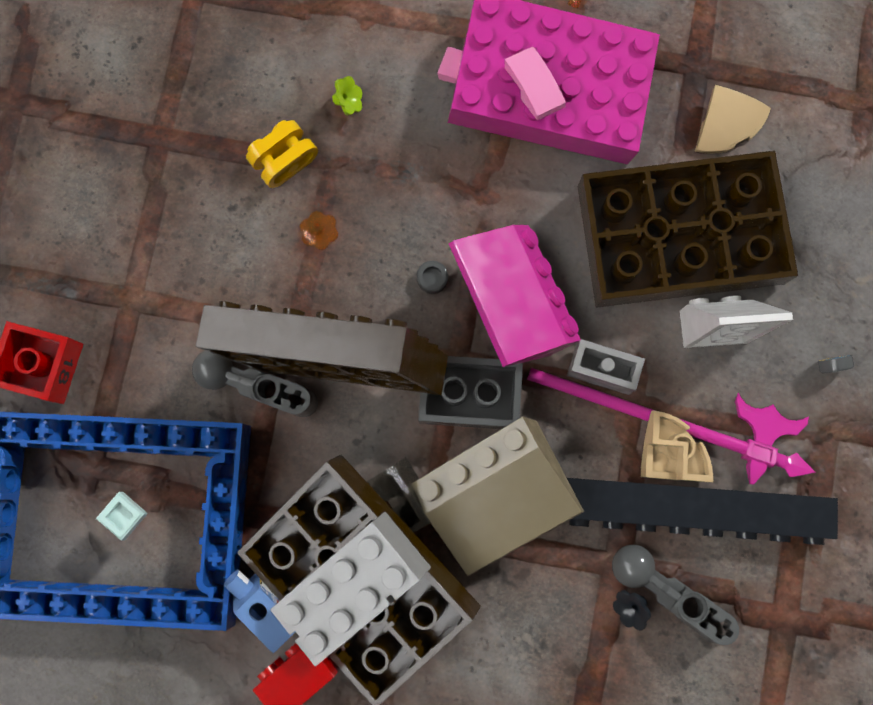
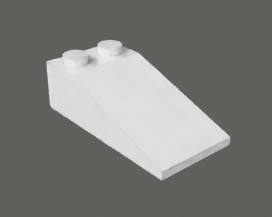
M728 296L721 298V302L709 303L708 298L693 299L680 310L684 348L747 344L792 321L793 315L792 312L762 302L741 300V296Z

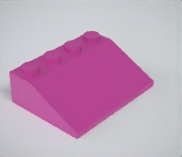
M510 225L448 243L502 367L551 356L581 340L578 335V325L575 319L569 315L564 304V294L553 280L551 265L542 256L538 247V237L529 225Z

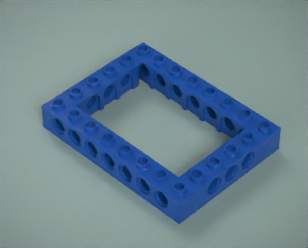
M0 412V619L227 631L236 625V615L233 612V594L224 586V583L236 570L240 571L241 557L237 552L242 548L251 426L243 423ZM25 448L213 457L208 461L205 468V476H208L206 503H202V510H205L203 537L199 538V544L202 545L200 572H196V585L198 589L11 580L10 575Z

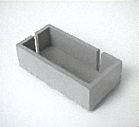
M384 512L270 610L290 635L296 631L299 637L295 642L316 667L391 605L394 600H397L420 581L431 566L389 515Z

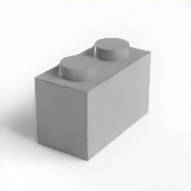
M581 339L575 346L567 376L629 395L637 389L645 359Z

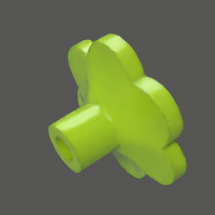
M351 76L337 79L335 81L336 93L332 96L334 104L341 106L346 115H352L354 112L361 111V88L355 85V81Z

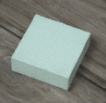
M118 492L96 519L119 540L124 541L148 513L124 492Z

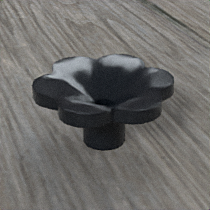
M625 590L619 591L616 595L617 600L613 602L614 611L620 615V620L624 626L628 628L634 627L642 631L647 627V621L651 618L650 610L647 608V600L637 593L630 594Z

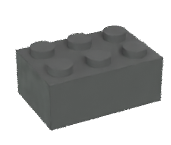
M448 356L442 395L420 393L419 424L503 429L520 418L523 363L502 367L499 359Z

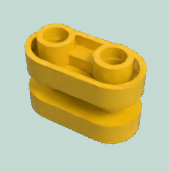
M294 120L279 122L274 126L271 133L263 139L253 141L247 149L246 159L255 170L265 168L261 173V178L269 188H276L285 183L310 164L318 154V148L310 139L301 140L303 130Z

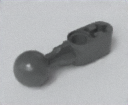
M208 351L201 352L193 361V378L197 384L205 389L217 390L229 385L237 388L240 395L299 417L311 416L318 407L316 394L310 389L253 368L245 371L233 366L232 360ZM271 383H275L276 392L271 398L267 399L265 395L266 387ZM289 394L305 399L303 406L287 400Z
M626 545L615 553L612 560V571L615 578L622 585L629 588L646 587L656 595L659 604L711 643L729 645L736 641L739 636V625L736 619L702 594L694 592L675 577L666 578L656 571L655 561L647 549L639 545ZM689 597L693 598L698 604V613L692 618L688 617L683 611V602ZM709 618L713 622H724L722 628L726 631V634L715 635L717 633L716 627L709 622L702 621Z

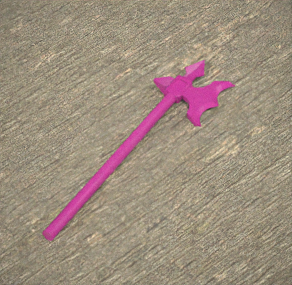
M534 368L530 369L527 380L645 421H649L651 411H656ZM738 392L735 399L738 417L745 420L751 426L754 440L748 439L745 442L682 420L690 427V430L686 431L692 437L742 454L741 459L747 460L746 470L749 484L751 485L757 482L767 468L774 466L785 469L789 477L816 473L798 453L786 456L778 453L777 448L772 447L774 441L780 436L798 435L808 425L809 416L797 421L788 420L781 416L774 404L761 409L753 408L745 403Z

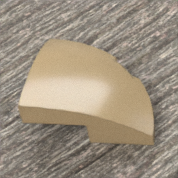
M715 85L711 93L705 120L701 125L695 152L707 154L723 153L734 150L736 144L745 139L750 141L766 122L771 108L748 95Z
M651 411L643 446L641 477L713 482V470L706 447L703 442H695L686 431L690 430V427L685 422L664 412Z

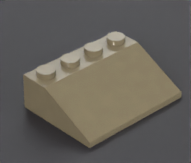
M523 416L411 484L424 514L467 576L584 512L538 422Z

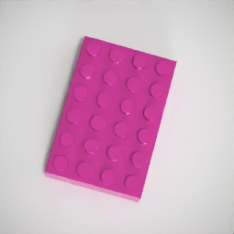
M474 0L447 123L628 164L636 156L640 148L660 34L521 0ZM532 46L547 65L566 102L565 108L539 120H536L521 100V89L505 70L504 60Z

